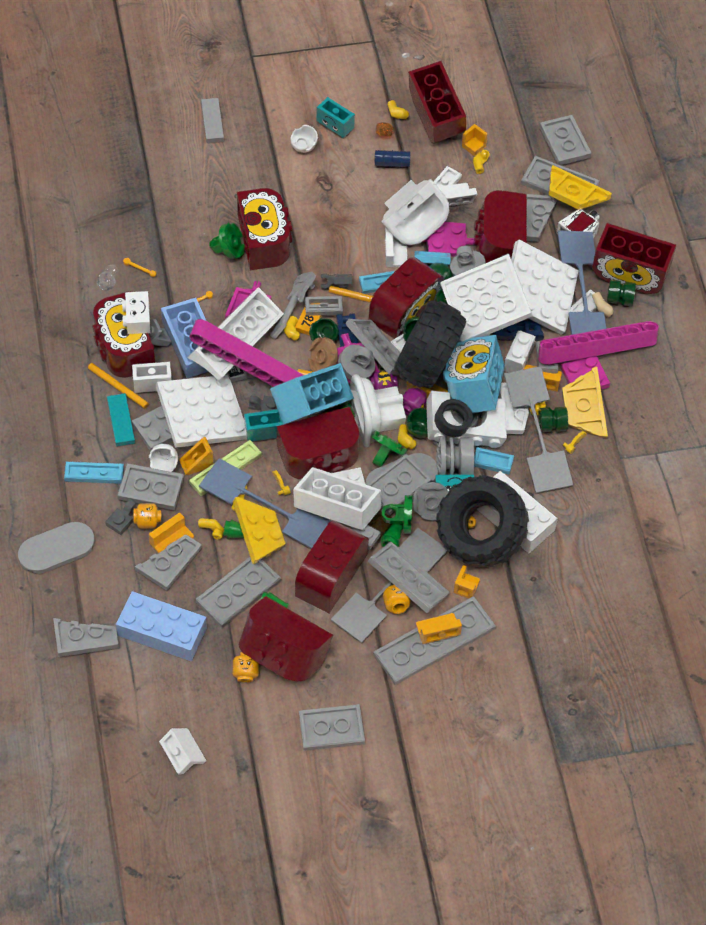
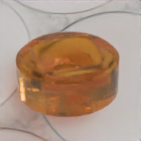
M381 122L376 125V133L384 137L391 136L394 127L389 123Z

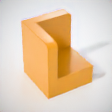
M476 124L472 125L463 133L462 148L476 156L486 147L487 132Z
M463 565L455 581L453 593L471 598L475 594L480 579L466 574L467 566Z

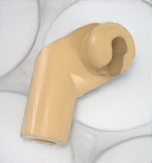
M600 292L594 293L592 298L598 311L604 312L606 318L611 317L613 314L612 306L603 300Z

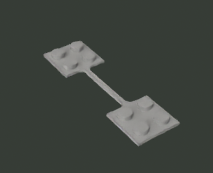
M541 366L505 373L504 376L513 408L520 406H529L531 408L543 450L541 455L527 458L535 492L540 493L573 486L564 450L554 453L546 451L536 415L535 404L550 401Z
M417 528L399 547L400 550L427 573L447 552L442 544L420 528ZM389 582L371 601L355 593L331 618V621L362 643L386 618L387 615L379 610L375 603L383 595L385 589L393 583Z

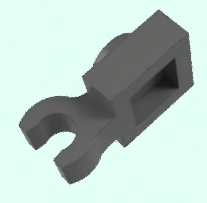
M321 274V278L328 279L326 284H321V288H328L332 283L337 284V287H348V284H352V274Z
M264 395L263 400L257 396H250L249 409L261 410V412L277 409L275 401L271 396Z
M129 499L122 511L117 508L106 520V526L122 535L133 522L131 515L134 514L136 503Z

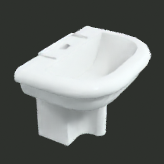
M432 179L424 180L418 185L410 180L384 203L389 210L384 214L382 223L401 243L407 245L419 244L426 240L447 220L449 202Z
M357 374L351 377L350 389L354 397L351 403L355 413V421L359 428L363 445L369 447L371 443L376 441L372 438L375 430L378 432L399 429L401 424H405L406 415L403 408V396L399 394L397 386L374 390L373 384L369 379L361 378Z

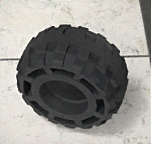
M431 300L427 303L394 365V370L400 374V378L419 388L422 386L426 388L433 387L465 328L467 321L461 315V311L442 301L436 302Z
M479 475L478 477L462 479L461 483L454 484L449 489V493L446 497L442 498L439 504L440 509L436 514L439 539L442 541L444 548L453 557L467 565L487 568L494 567V565L499 563L503 564L514 553L519 551L524 538L526 539L529 517L525 503L515 489L498 478ZM491 505L499 512V526L489 538L484 540L474 539L468 531L469 518L477 508Z

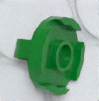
M234 223L221 225L219 236L213 238L209 243L210 248L216 254L224 252L230 259L241 257L244 253L245 245H241L240 238L243 235L239 227Z
M376 430L372 435L373 439L382 444L372 462L378 467L384 465L392 450L402 456L408 451L405 447L401 449V444L386 435H380V432Z
M405 495L404 504H387L382 509V519L384 522L404 524L403 534H411L413 495ZM391 509L395 511L396 515L393 518H387L385 512Z

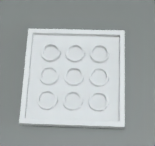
M521 240L516 241L511 261L533 315L529 319L562 335L566 331L569 318L568 312H570L579 270L562 263L560 260Z
M509 254L440 282L448 305L461 311V315L466 318L467 322L460 336L461 341L486 336L533 316Z
M224 375L219 381L214 376L157 382L156 389L175 448L194 446L203 437L207 438L209 444L247 439L244 418L228 375Z

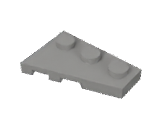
M527 194V241H539L557 203V199L547 195Z
M184 535L166 546L165 550L158 554L155 553L149 557V560L136 565L135 570L167 591L201 550L202 544L188 535Z
M53 618L58 657L119 648L115 626L93 623L86 625L79 624L78 621L65 622Z

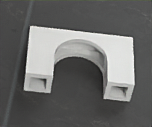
M431 391L426 400L429 440L439 442L440 437H445V441L449 442L450 436L441 433L434 422L435 414L441 403L450 399V393ZM498 398L496 410L481 411L482 425L473 428L469 427L467 432L460 437H473L474 446L502 447L507 438L505 401ZM451 410L444 411L443 416L448 423L455 426L461 425L453 418ZM452 437L455 444H458L460 437Z

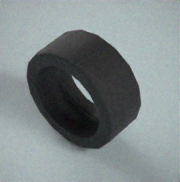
M449 399L442 402L439 406L434 422L438 430L446 436L460 437L470 427L473 414L466 403L457 399ZM451 410L460 414L464 420L463 425L455 426L448 423L443 416L444 411Z

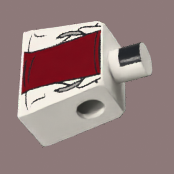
M577 210L558 222L557 231L593 232L594 238L598 232L599 222L597 220L600 218L599 214L594 210L589 214L583 210Z

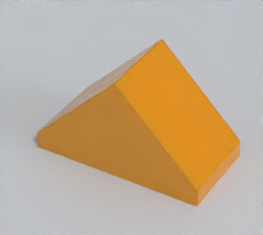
M206 437L201 438L179 459L185 475L203 471L213 465V452Z

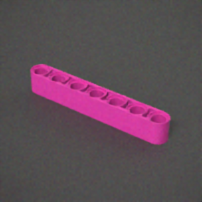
M197 319L189 336L193 343L273 387L303 376L298 371L206 320Z
M646 321L542 340L539 344L538 360L542 364H554L652 346L657 343L659 326L655 322Z

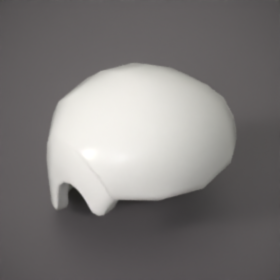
M303 125L301 128L295 129L290 137L291 146L297 152L302 153L312 151L318 140L317 131L309 125Z
M159 444L150 451L151 468L173 472L178 463V454L173 446Z

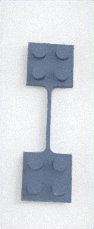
M557 231L561 262L574 264L578 267L584 310L582 312H568L571 335L606 329L604 312H591L588 310L582 265H593L595 246L593 232Z
M220 458L216 461L200 483V488L231 505L235 497L245 494L286 516L289 522L282 533L303 545L312 548L325 527L332 521L331 519L301 509H297L294 514L282 510L245 489V486L252 478L251 475Z

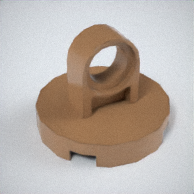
M317 338L312 342L309 351H312L311 358H308V362L313 372L337 364L338 350L333 340Z

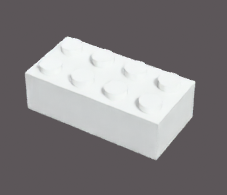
M314 467L309 470L293 489L295 508L363 530L381 509L380 489Z
M499 471L493 478H498L510 485L525 503L529 522L527 523L528 533L520 546L530 553L555 531L558 518L504 473ZM484 505L477 508L494 525L499 526L500 516L495 507Z

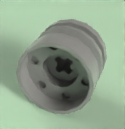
M445 437L439 438L436 451V464L439 475H445L446 469H448L449 475H454V469H458L459 475L474 474L473 437H460L458 446H454L452 437H449L448 446H446Z

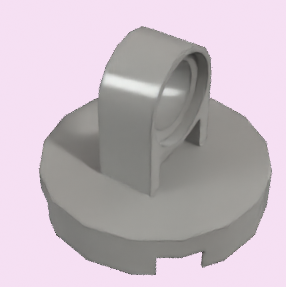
M461 246L456 251L457 256L450 263V269L454 277L483 265L486 261L480 252L473 251L469 246Z
M350 345L339 355L338 364L341 363L345 376L350 380L354 374L368 379L375 370L373 352L368 348L360 345Z
M435 482L424 483L419 486L414 492L412 499L415 512L421 515L423 519L436 520V514L440 509L439 504L442 498L446 497L449 493L447 488Z

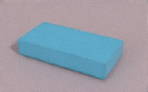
M415 251L414 257L423 263L450 264L451 261L450 253Z
M477 447L474 456V467L495 472L501 471L509 475L514 455Z

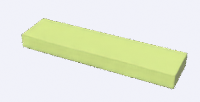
M249 440L223 457L222 460L242 470L260 458L262 452ZM213 465L189 480V484L200 496L207 493L199 485Z

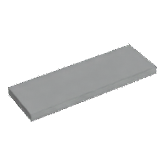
M474 596L439 615L454 613L455 618L460 619L462 624L461 635L422 644L418 630L415 628L373 652L374 657L394 685L401 683L495 630L496 625Z

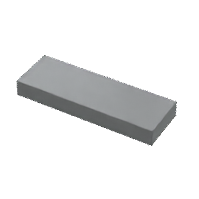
M201 99L206 143L224 142L219 99Z

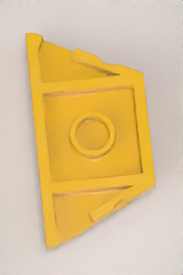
M554 165L551 167L549 196L578 210L611 199V192Z
M594 367L585 375H581L574 382L562 388L564 407H567L569 427L607 438L608 434L598 369Z
M235 497L233 504L252 564H256L263 557H268L274 551L282 549L285 545V540L275 511L240 497Z

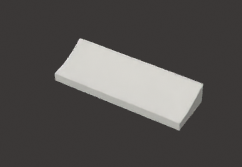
M258 287L218 328L253 346L284 313ZM200 346L187 357L208 370L218 381L234 366Z

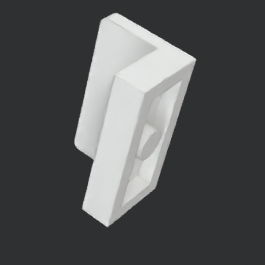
M468 183L438 187L447 198L449 206L473 203L477 196L476 188L469 189Z
M385 227L386 267H400L407 260V244L398 241Z
M172 728L159 741L178 774H184L193 764H204L206 762L205 757L187 728Z

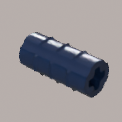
M375 150L374 166L410 167V151Z

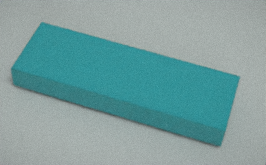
M126 393L107 396L116 447L135 444Z

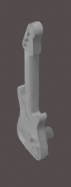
M313 272L303 273L295 279L293 289L287 297L289 303L279 323L276 324L273 332L270 334L273 339L277 338L286 327L292 311L298 301L300 303L303 301L307 289L312 290L315 287L313 281L316 275Z

